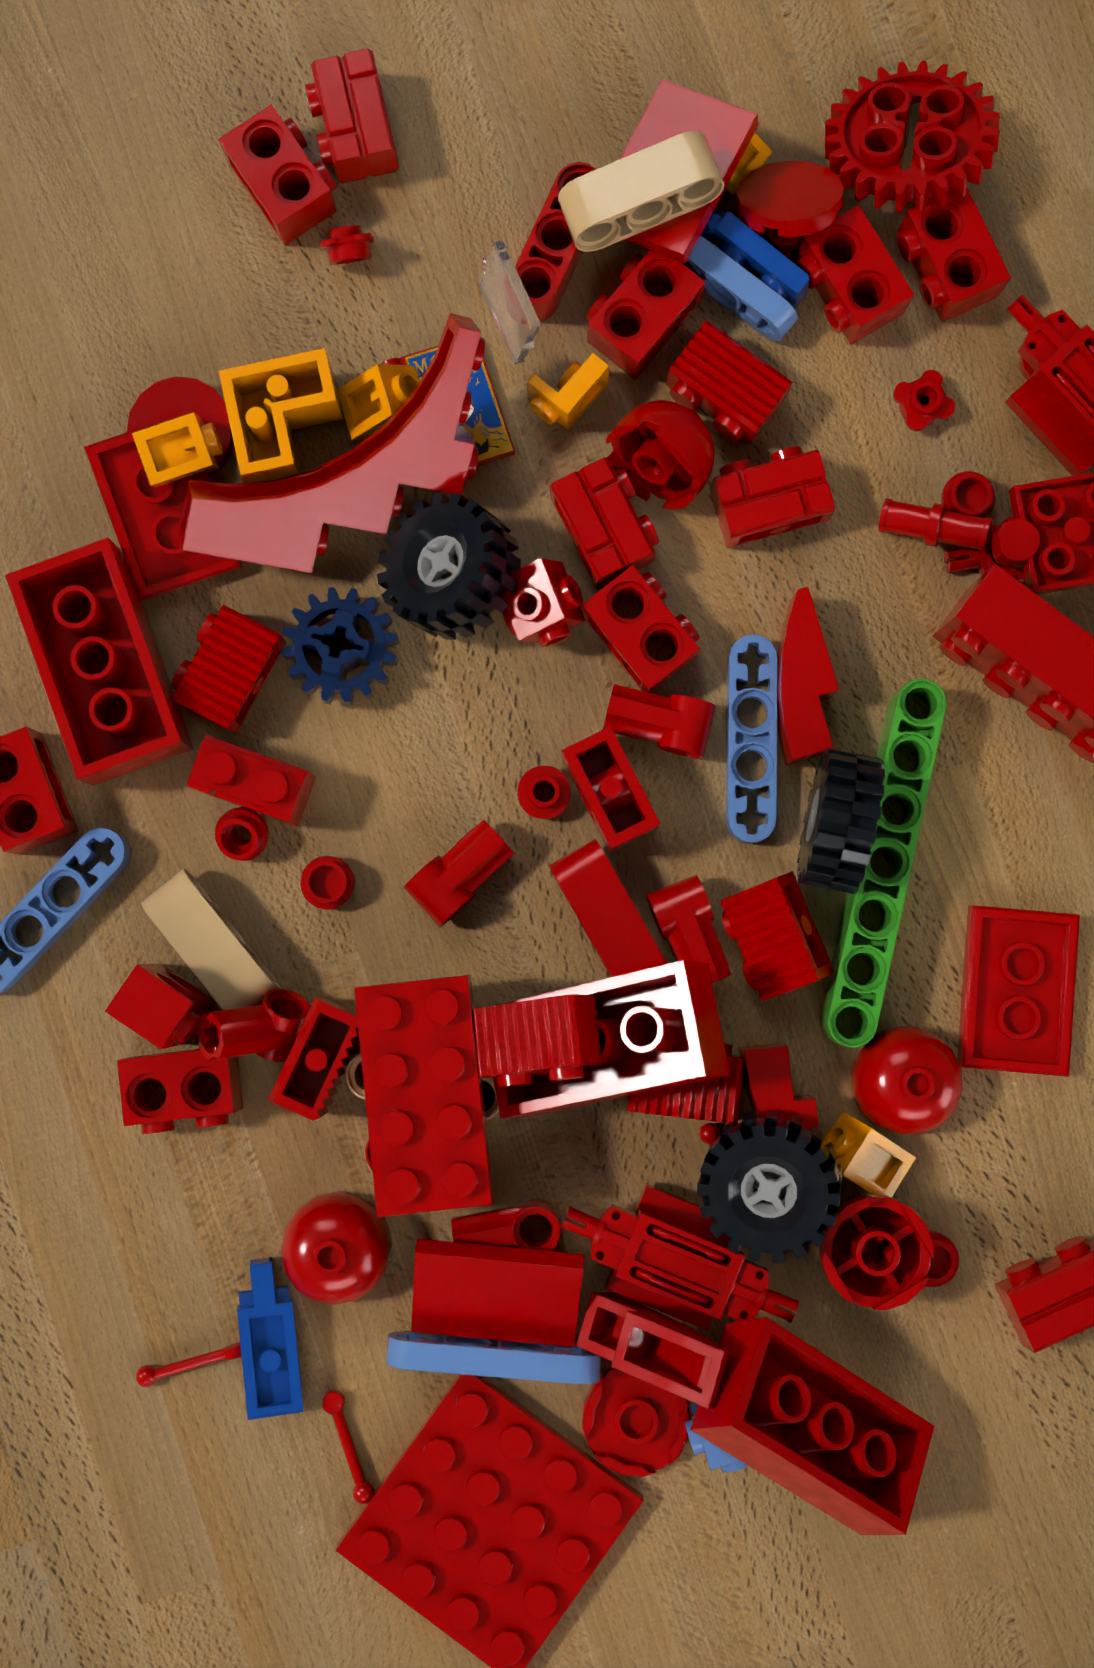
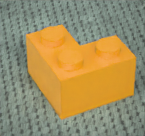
M325 348L219 370L239 471L245 483L276 480L301 473L292 430L343 420L334 372Z

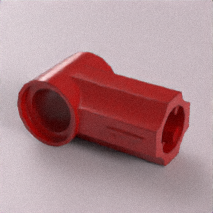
M614 684L603 729L611 726L615 734L656 743L658 749L672 754L703 759L716 705L691 696L671 694L669 697Z
M483 819L443 857L438 855L427 863L406 883L404 889L439 927H442L475 897L474 891L513 857L515 853Z
M697 875L646 894L658 930L663 940H668L676 962L686 960L708 963L712 983L732 975L720 941H718L711 923L714 920L709 900Z
M273 989L266 993L261 1005L201 1014V1018L196 1026L199 1037V1049L207 1061L256 1053L266 1060L285 1062L311 1006L302 995L294 991Z
M532 1199L518 1206L452 1217L453 1242L552 1251L560 1239L561 1218L557 1209L551 1203L542 1199ZM532 1214L545 1216L552 1225L551 1233L542 1240L527 1238L521 1229V1223L527 1216Z

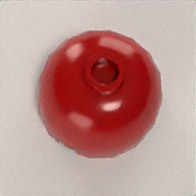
M660 399L637 405L625 415L607 436L606 444L611 442L613 451L608 456L613 469L616 470L623 467L633 485L635 495L647 501L650 498L651 492L659 499L667 500L661 508L669 510L685 508L704 488L712 474L715 457V446L712 436L701 417L692 409L679 403Z
M914 1026L889 1027L874 1034V1037L859 1051L857 1059H854L850 1070L851 1092L860 1111L878 1127L899 1135L923 1134L942 1125L956 1110L963 1091L962 1069L953 1050L936 1034Z
M336 1191L317 1195L296 1211L285 1228L281 1247L285 1273L296 1290L312 1301L336 1305L355 1301L376 1286L387 1269L392 1242L387 1222L383 1217H377L376 1206L369 1201H364L358 1196L349 1195L350 1193Z
M865 1194L844 1201L838 1208V1216L833 1228L828 1227L826 1239L820 1244L819 1258L825 1276L841 1296L853 1304L856 1303L862 1307H872L874 1310H889L906 1304L924 1288L929 1278L927 1273L931 1267V1257H934V1245L927 1225L911 1207L885 1195Z

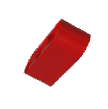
M583 162L570 163L559 172L513 270L511 277L513 307L517 314L526 321L536 323L552 317L584 252L578 250L574 244L558 201V194L568 182L596 170L590 164ZM559 236L568 240L570 244L562 250H552L545 246L544 243L551 237ZM530 283H540L548 288V292L538 298L528 297L522 290Z
M596 839L548 865L611 977L667 964Z

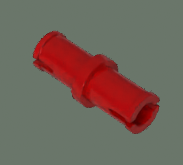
M888 498L884 501L879 520V532L882 533L889 532L925 539V545L937 547L938 543L941 542L978 549L981 552L987 550L993 526V518L946 511V505L934 503L933 507L930 508L897 502Z

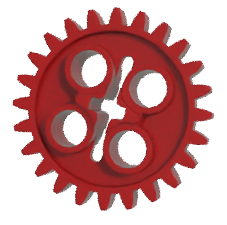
M921 61L917 70L909 72L904 62H899L897 74L890 75L883 67L877 68L876 81L872 82L868 78L860 76L858 78V92L845 88L842 91V103H833L831 105V119L825 121V159H829V169L840 175L844 189L855 186L856 201L859 202L870 194L874 195L875 209L882 207L887 200H893L896 213H901L907 201H914L917 210L924 212L926 199L933 198L941 207L946 206L947 192L951 191L963 198L966 196L967 182L979 185L982 182L983 169H991L993 166L994 152H998L1000 135V113L993 111L994 97H982L983 84L981 82L966 87L967 72L965 71L958 73L953 78L947 77L948 64L941 65L935 73L928 72L926 61ZM914 103H920L919 120L914 134L911 166L907 170H902L904 149L908 142L911 108Z

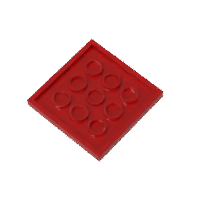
M459 1374L374 1492L370 1502L364 1506L341 1538L335 1551L491 1668H526L644 1501L643 1494L484 1376Z

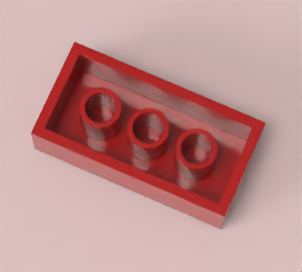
M107 537L5 574L77 780L95 786L194 749L178 703L172 700L174 692L124 555L114 542Z
M994 564L967 589L932 637L942 643L939 648L950 660L962 666H966L967 663L984 675L982 680L990 690L1004 698L1013 696L1028 708L1026 715L1033 722L1046 730L1052 731L1054 728L1071 740L1069 747L1077 755L1094 763V637L997 564Z
M682 960L503 1003L523 1002L567 994L593 995L596 999L595 1008L598 1012L596 1019L599 1023L597 1030L600 1034V1054L603 1059L601 1064L583 1066V1078L549 1081V1072L542 1071L531 1073L532 1084L498 1087V1078L493 1077L500 1119L532 1117L730 1075L708 963Z
M471 975L354 987L377 1217L492 1205L494 1191L482 1078L478 1077L472 1018L474 1002Z
M767 1317L726 1324L719 1345L727 1349L729 1354L714 1408L707 1409L698 1405L690 1430L860 1535H906L935 1426Z

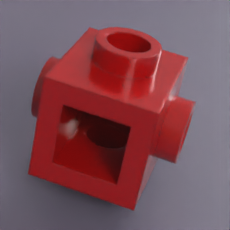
M540 558L522 567L521 571L511 573V577L518 581L515 593L506 590L502 599L508 602L509 605L502 614L508 629L513 635L517 636L518 641L540 642L541 647L555 645L571 636L570 628L585 621L580 608L583 604L581 590L576 581L570 575H567L563 562Z

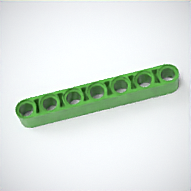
M915 679L905 684L891 697L886 711L876 757L884 761L883 769H885V778L882 784L885 786L884 796L880 807H882L887 797L897 798L904 804L906 816L900 825H894L884 818L881 809L880 819L877 821L876 826L877 835L875 843L871 847V856L876 849L888 851L894 859V870L888 878L879 877L873 872L869 861V865L865 867V876L863 881L860 882L858 891L854 892V894L847 893L832 960L835 972L829 975L820 1015V1026L823 1034L831 1042L844 1047L858 1048L867 1044L874 1037L878 1026L946 710V697L943 690L937 683L928 679ZM908 694H917L926 701L928 714L925 719H916L907 712L905 699ZM905 745L915 752L917 765L913 772H905L896 766L893 759V752L896 746ZM866 901L877 903L883 912V922L873 932L865 929L859 920V910ZM859 953L865 955L872 965L870 978L860 985L854 983L847 973L849 960ZM846 1007L854 1008L861 1018L858 1031L850 1037H843L836 1028V1017Z

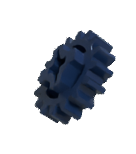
M330 587L327 594L328 601L321 603L315 595L310 594L308 601L311 609L307 613L297 608L292 610V614L299 624L297 628L283 627L282 633L286 638L293 641V646L282 649L281 654L286 660L297 662L287 671L293 680L307 677L302 686V690L310 696L318 688H321V699L325 704L330 705L335 694L339 693L348 706L353 705V692L360 690L368 699L372 698L373 692L369 684L374 680L387 685L389 679L382 670L384 665L396 666L398 664L397 657L388 652L387 648L399 644V638L396 633H384V630L393 621L389 613L375 616L379 606L375 598L371 597L361 605L359 604L360 597L357 589L351 588L346 599H340L336 589ZM335 614L332 621L320 628L315 627L323 618ZM360 618L365 620L373 629L376 644L371 643L370 640L362 639L358 635ZM342 636H346L351 646L355 649H351V651L342 650L339 658H336L333 651L326 644L339 643ZM306 649L311 650L312 653L320 654L323 659L321 676L310 667ZM360 665L367 666L366 670L361 674L346 680L347 673Z

